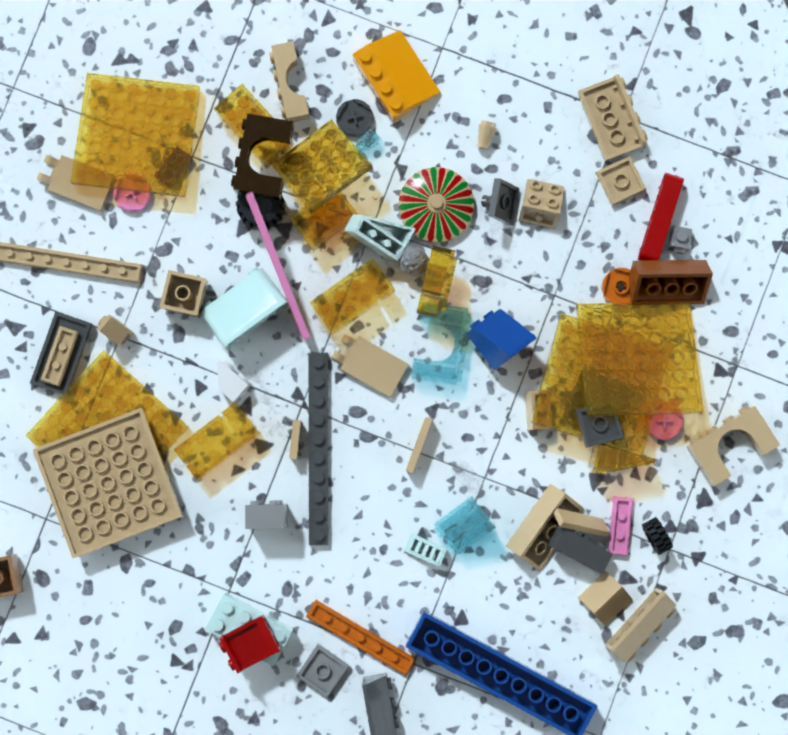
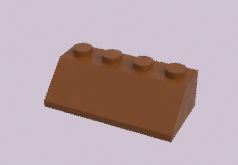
M706 260L633 261L629 274L631 305L704 304L713 272Z

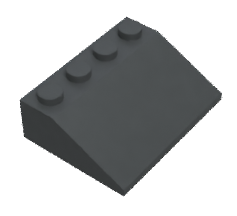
M386 673L363 677L362 688L370 734L397 735L396 729L399 728L398 716L394 717L393 709H396L395 699L390 697L389 692L390 689H393L391 677L387 678Z

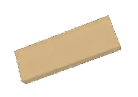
M59 326L41 381L61 386L79 332Z
M425 417L406 468L407 472L412 474L414 472L432 423V418Z
M559 508L554 512L556 520L562 528L603 537L610 533L603 518Z

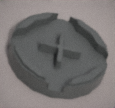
M347 100L337 110V126L347 136L360 137L371 129L373 112L370 106L362 100Z

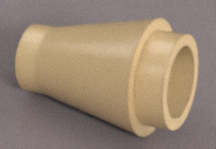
M485 120L481 121L478 127L477 147L488 149L497 130L495 128L496 123Z

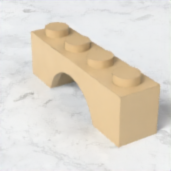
M290 41L271 45L272 52H269L271 64L275 63L276 70H273L275 82L279 81L280 86L277 89L279 100H283L284 104L283 107H280L282 117L293 122L310 119L305 96L293 92L287 84L290 71L298 65L294 42Z

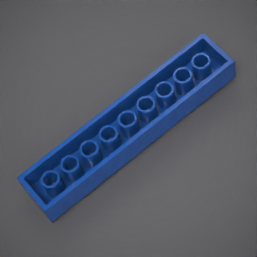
M425 610L422 611L405 643L406 648L567 735H583L598 707L592 700Z

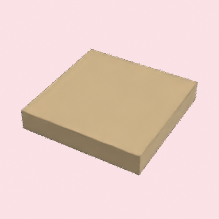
M630 156L595 172L611 207L647 190Z

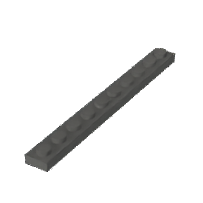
M308 353L309 545H328V353Z

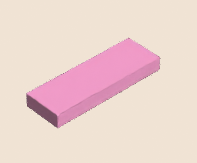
M613 496L608 551L613 555H628L633 498Z

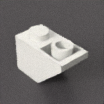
M219 360L217 362L218 388L232 402L236 403L250 387L247 383L249 379L241 372L237 375L233 371L235 367L227 360L225 362Z

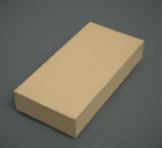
M294 420L292 423L290 459H298L302 423L299 420Z

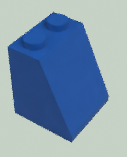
M501 308L496 312H493V310L483 316L485 320L482 322L478 319L470 325L471 330L466 334L493 370L499 368L536 339L534 334Z

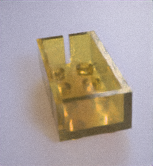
M243 83L214 107L216 114L238 139L240 137L243 138L242 122L243 119L247 118V113L273 118ZM292 139L291 144L264 141L257 144L251 153L267 169L279 159V153L283 155L294 145V141Z
M371 258L313 299L310 304L320 319L323 318L322 321L330 333L335 335L376 306L378 299L383 301L393 294L395 288L375 260Z
M234 402L221 412L224 415L223 417L220 415L216 416L173 449L183 463H189L186 467L196 480L204 478L260 434V431L237 402Z

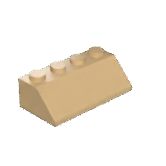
M551 483L506 545L508 549L539 571H541L555 551V549L548 546L559 525L554 515L555 510L559 508L577 513H582L584 510L569 495Z
M655 588L607 641L605 646L622 662H630L636 656L635 651L640 646L644 647L647 644L650 634L652 632L656 633L662 627L661 622L674 614V608L677 605L664 591Z

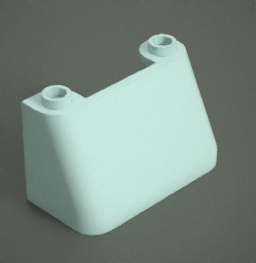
M255 267L248 273L249 276L215 301H208L202 306V316L227 350L236 345V339H243L244 335L272 315H276L275 310L283 311L289 307V303L263 268L258 269Z

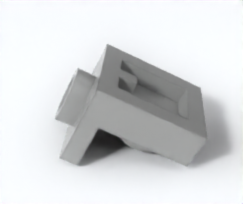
M674 225L668 249H673V252L677 254L688 252L691 249L690 240L693 229Z

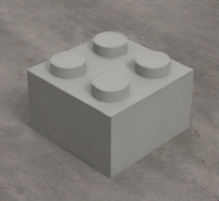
M271 500L269 504H263V501H250V505H245V529L288 527L287 504H283V500Z

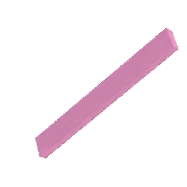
M253 191L246 194V199L303 339H307L310 337Z

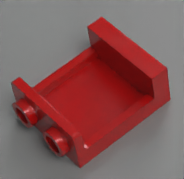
M264 614L219 638L221 641L219 646L223 653L228 654L230 658L228 660L229 666L232 671L236 670L237 674L281 651V647Z

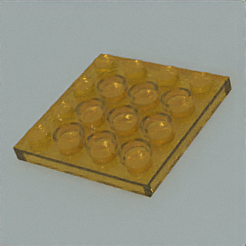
M332 119L271 164L310 214L373 168L371 163Z

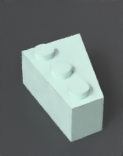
M353 214L344 231L385 259L398 261L416 228L365 215Z

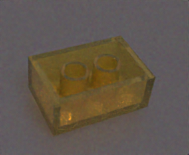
M333 184L289 217V221L314 252L343 230L352 215H358V213L338 187Z
M433 245L417 313L439 318L441 311L445 312L457 259L454 258L455 250Z

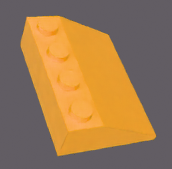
M401 30L371 42L352 54L354 63L392 122L397 121L441 93Z

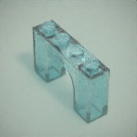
M422 302L419 322L440 325L448 329L454 338V350L448 358L442 361L414 358L411 379L457 385V381L461 382L463 370H459L460 362L464 363L465 351H462L463 343L467 344L468 338L466 335L468 332H465V327L470 324L471 318L468 308Z

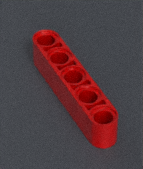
M665 172L637 260H659L684 178Z

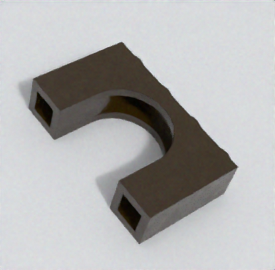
M247 113V118L243 119L242 122L243 138L240 137L238 149H241L240 155L236 156L234 167L237 168V171L231 180V186L235 193L247 194L253 191L254 196L281 201L284 185L283 178L262 175L254 171L250 166V154L257 144L264 141L291 144L295 126L293 121Z

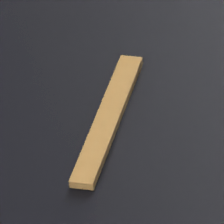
M0 242V262L138 284L141 282L143 264Z

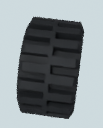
M238 193V201H236L237 213L246 226L253 230L258 229L254 216L250 211L246 194ZM281 196V201L270 199L272 207L268 213L262 215L268 230L272 226L276 227L277 223L283 219L282 216L285 214L283 196Z

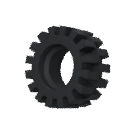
M654 517L642 524V529L648 541L658 555L673 548L671 539L658 518Z

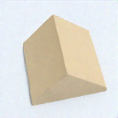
M607 571L601 574L578 596L604 626L633 600Z

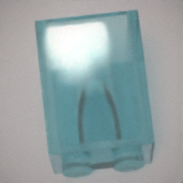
M472 496L467 497L433 523L436 526L433 529L439 538L444 537L448 542L445 546L451 554L455 552L457 555L496 528Z

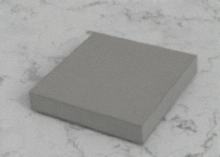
M318 643L296 677L328 698L350 665Z

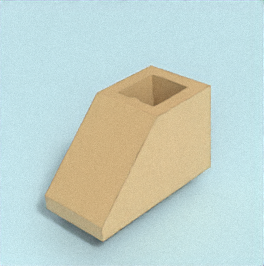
M110 314L103 316L98 322L99 327L97 330L120 347L134 333Z

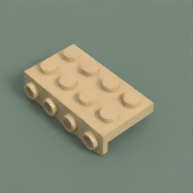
M619 74L577 92L605 162L643 148L646 145V140H648L645 130H642L640 127V117L633 110L632 97L627 95L625 90V80L623 77L620 78Z

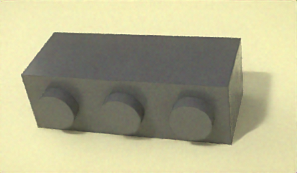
M559 525L548 544L553 549L600 574H603L613 555L607 551L608 547L600 542L596 545L591 542L593 538L583 533L579 536L576 534V530L562 528Z

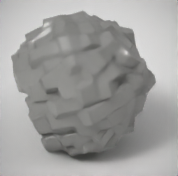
M406 247L399 259V266L401 271L408 275H419L426 271L429 257L422 247Z

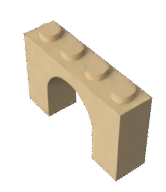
M746 405L738 410L739 414L735 417L732 415L722 420L723 424L719 427L714 425L706 430L707 434L703 437L698 435L690 440L691 444L687 446V449L711 486H716L731 476L718 453L719 441L727 432L736 430L745 434L759 456L765 455L780 446V443L756 406L749 407Z

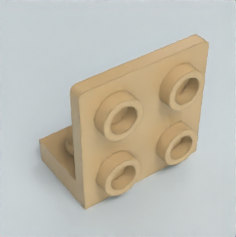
M527 179L518 221L555 229L560 216L564 186Z

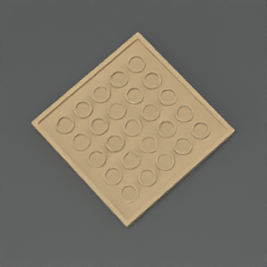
M143 408L32 449L72 559L183 517Z

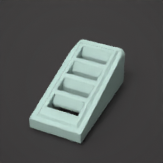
M411 533L404 551L440 567L447 548ZM416 539L418 540V543L415 550L413 551L411 550V548ZM423 542L425 543V547L422 551V554L418 553V551ZM429 546H432L429 557L425 556ZM436 549L440 550V552L437 556V559L434 560L432 558L435 554Z

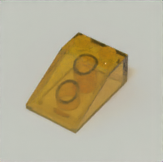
M596 445L592 448L588 467L593 468L592 472L606 475L607 472H616L655 463L656 459Z

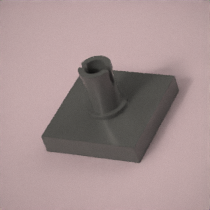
M494 178L492 195H484L482 199H486V201H481L483 207H489L488 216L506 225H514L520 188L501 178Z
M614 401L575 410L585 448L624 438Z

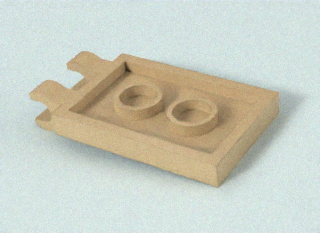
M46 155L43 162L53 167L51 175L48 176L39 172L36 179L41 183L49 185V192L102 212L116 176L61 155L60 160Z
M344 334L341 342L350 346L345 356L337 351H334L332 355L334 360L343 364L340 370L384 395L391 397L409 364L360 336L357 340H354Z

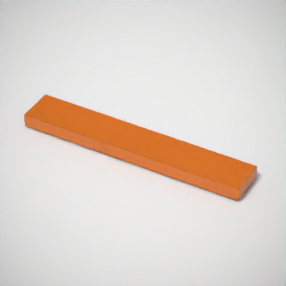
M317 599L306 615L307 618L404 675L408 674L416 660L412 655Z

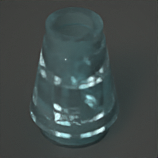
M372 128L366 129L353 148L362 155L378 145L381 138Z

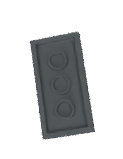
M55 311L30 384L68 396L93 324ZM59 326L79 332L61 386L59 387L41 381V377Z

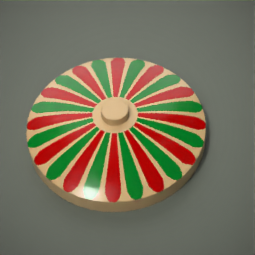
M443 167L426 168L412 175L404 184L398 202L399 215L404 226L416 228L413 236L429 243L448 242L462 234L471 222L474 212L473 193L468 183L458 173Z

